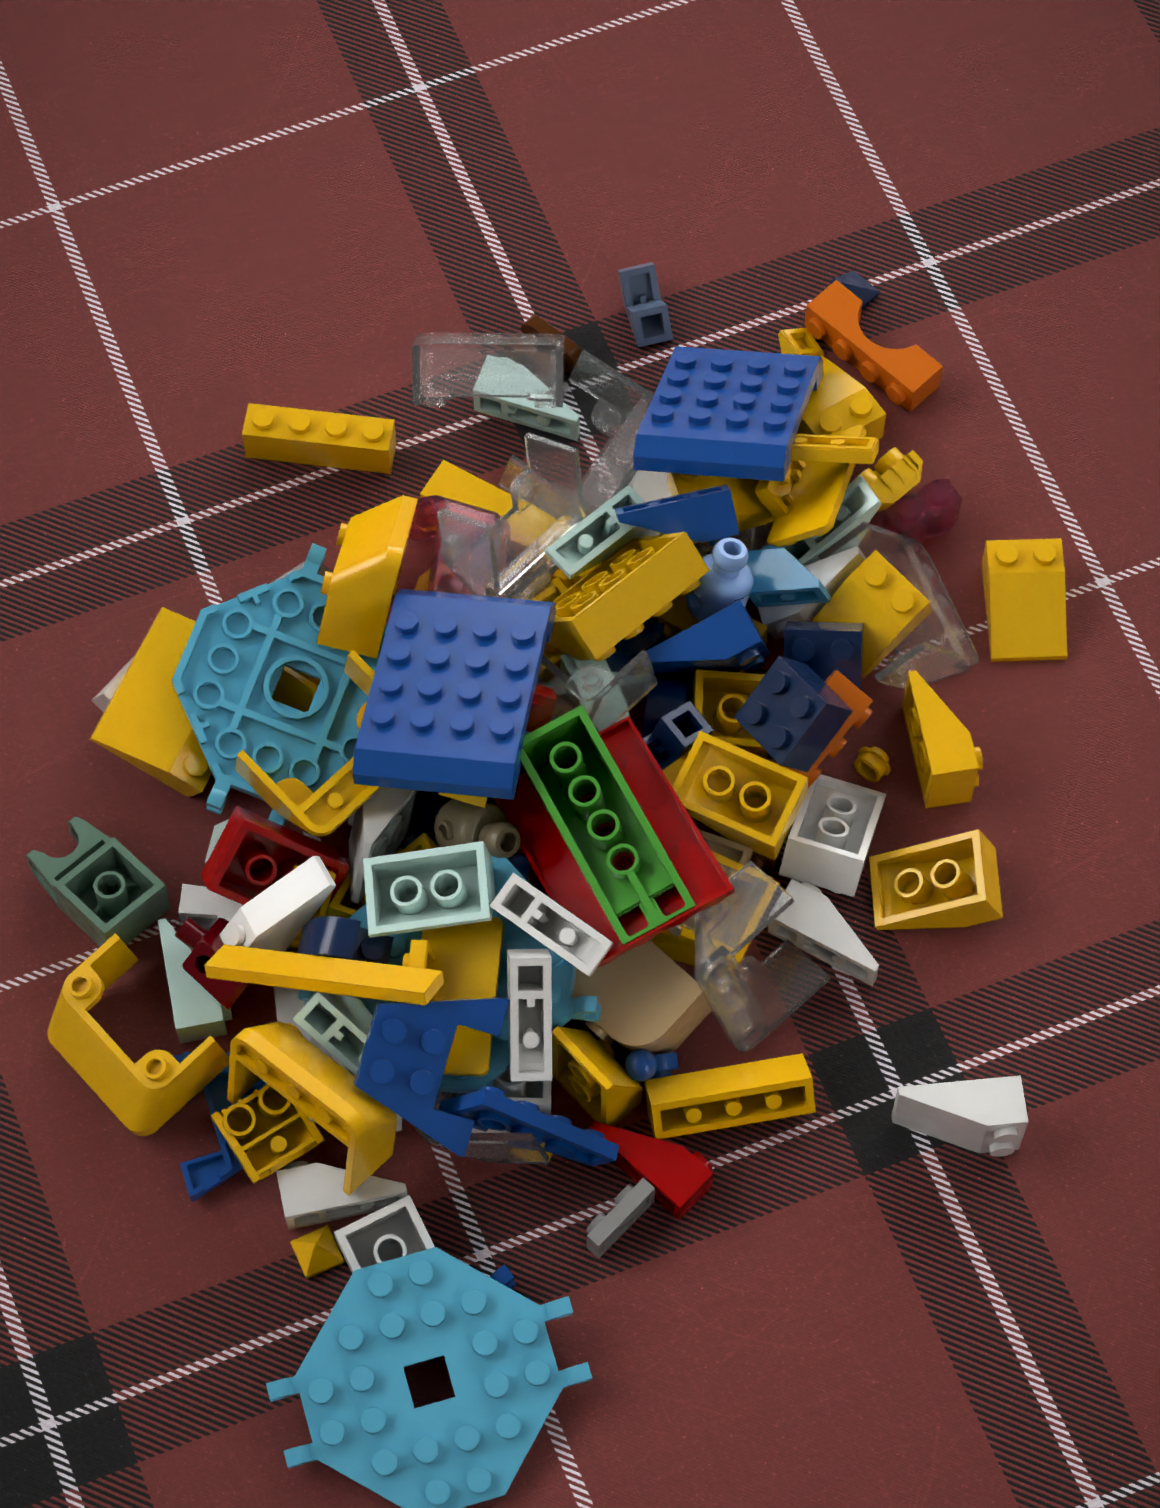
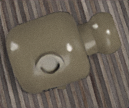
M451 799L441 807L435 818L434 834L439 847L483 841L490 855L496 858H510L520 847L521 839L518 829L508 822L504 811L493 803L486 802L485 808Z

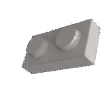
M644 1178L635 1186L628 1184L616 1197L614 1202L617 1205L607 1215L603 1212L597 1215L587 1227L586 1231L589 1233L587 1235V1249L598 1259L655 1202V1188Z

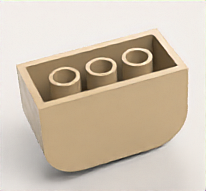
M651 940L618 956L611 963L596 968L591 977L576 968L573 999L578 996H597V1003L601 1004L600 1022L586 1021L584 1024L610 1046L616 1041L629 1052L636 1049H646L653 1055L673 1052L718 1004L698 982Z

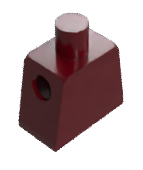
M188 917L174 935L193 950L183 962V969L229 1010L249 983L207 978L204 967L210 958L223 946L224 943L219 934L229 921L224 918H218L207 931Z

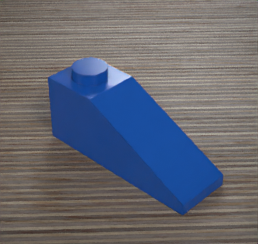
M727 484L615 509L616 517L620 523L665 534L686 532L691 540L698 542L709 541L710 546H715L722 539L740 534L731 490Z

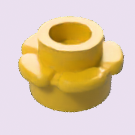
M875 746L859 749V755L854 761V767L863 778L877 782L884 774L888 775L890 773L889 757L882 749Z

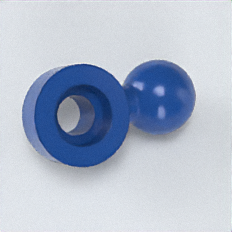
M636 1049L630 1052L625 1060V1071L635 1081L672 1076V1070L679 1069L677 1052L653 1055L646 1049Z

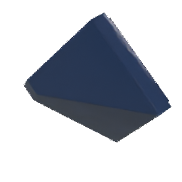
M854 270L835 277L830 281V285L835 280L839 281L863 301L862 309L880 295L879 290Z

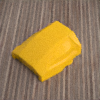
M894 447L875 464V471L867 468L859 474L866 480L882 503L876 513L888 509L920 483L923 460L914 450L907 455H903Z
M268 1084L258 1091L255 1089L253 1094L243 1100L240 1098L236 1104L229 1106L227 1109H222L220 1113L217 1111L211 1115L212 1121L226 1139L253 1184L273 1174L325 1141L315 1123L309 1121V1116Z

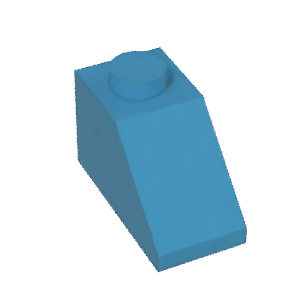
M766 545L761 550L748 551L747 565L751 569L754 579L749 598L756 607L830 602V594L822 583L785 548Z

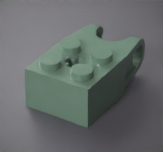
M73 817L67 822L69 826L68 831L77 843L76 849L71 854L61 858H53L33 849L25 855L26 862L33 875L59 909L99 947L115 933L127 945L171 909L166 885L115 837L110 838L85 820Z

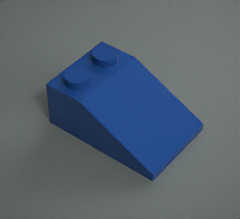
M739 600L637 655V658L652 676L694 674L696 669L726 672L744 670L745 673L761 667L765 663L764 658L771 655L750 614Z

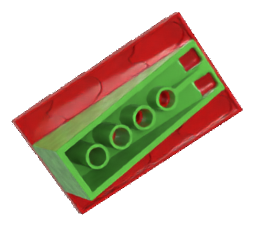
M580 705L524 736L520 763L525 773L519 775L514 800L495 798V801L499 808L504 811L508 822L518 829L521 839L520 846L548 897L614 943L598 967L611 963L618 956L637 946L646 944L658 934L682 924L689 917L720 903L726 897L735 893L734 887L629 716L598 732L583 705Z

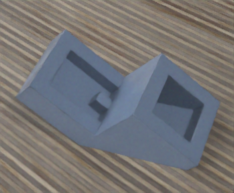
M650 262L617 270L623 304L637 346L642 347L673 340L668 307L661 300L655 264Z

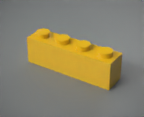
M248 403L242 431L246 458L391 474L397 443L394 419Z
M803 1053L644 1081L648 1117L656 1139L816 1112L813 1078Z

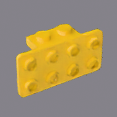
M857 425L829 435L865 437L867 431L862 425ZM791 461L784 482L759 480L755 494L775 518L767 538V543L777 547L790 546L800 540L827 534L834 526L855 463Z
M492 917L491 921L422 930L421 940H411L410 953L404 954L402 966L442 971L444 984L430 1001L497 997L504 923L500 918ZM458 1025L443 1075L485 1076L489 1072L493 1034Z

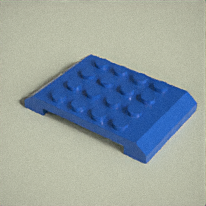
M675 346L636 434L633 470L784 482L791 464V447L812 391H817L823 376V360L820 356Z
M410 589L399 590L393 602L355 746L353 763L354 784L514 800L521 770L520 754L546 642H550L555 620V602Z

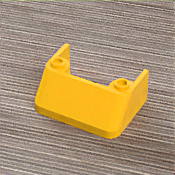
M402 495L351 517L349 524L341 523L336 545L341 546L334 572H325L320 594L327 595V600L316 644L348 652L354 650L357 654L377 659L392 595H395L418 502L417 498Z
M352 650L347 655L344 672L369 697L375 671ZM367 702L361 706L357 713L356 724L359 731ZM244 750L240 751L236 757L235 770L277 814L314 836H327L334 832L381 788L378 786L354 784V757L314 793L302 781L295 778H286L275 784Z
M115 933L67 976L49 1023L47 1035L54 1048L133 1134L148 1136L161 1128L229 1065L230 1057L210 1035L181 1063L165 1050H153L146 1053L134 1064L88 1013L100 1001L103 992L139 960Z
M277 1021L243 1029L231 1040L227 1100L234 1104L262 1079L348 1147L343 1192L348 1196L393 1155L397 1127L396 1113L355 1086V1076L303 1037L301 1031L295 1025Z

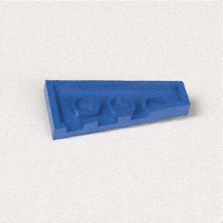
M484 1086L479 1091L440 1101L438 1110L473 1119L475 1121L473 1128L484 1132L488 1131V1129L510 1131L509 1140L532 1145L544 1142V1151L590 1166L613 1162L617 1159L619 1145L604 1139L605 1135L592 1129L577 1128L572 1125V1121L569 1118L542 1113L538 1111L539 1107L536 1104L509 1099L505 1097L503 1090L495 1087Z

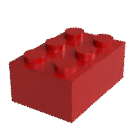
M236 805L200 875L208 890L244 905L294 870L295 865L300 866L312 856H320L327 870L333 871L336 874L334 881L336 887L332 891L330 905L350 866L340 851Z

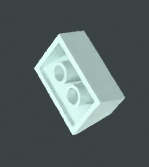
M483 841L363 859L368 935L370 938L492 920L493 909L490 907V904L495 899L492 857Z

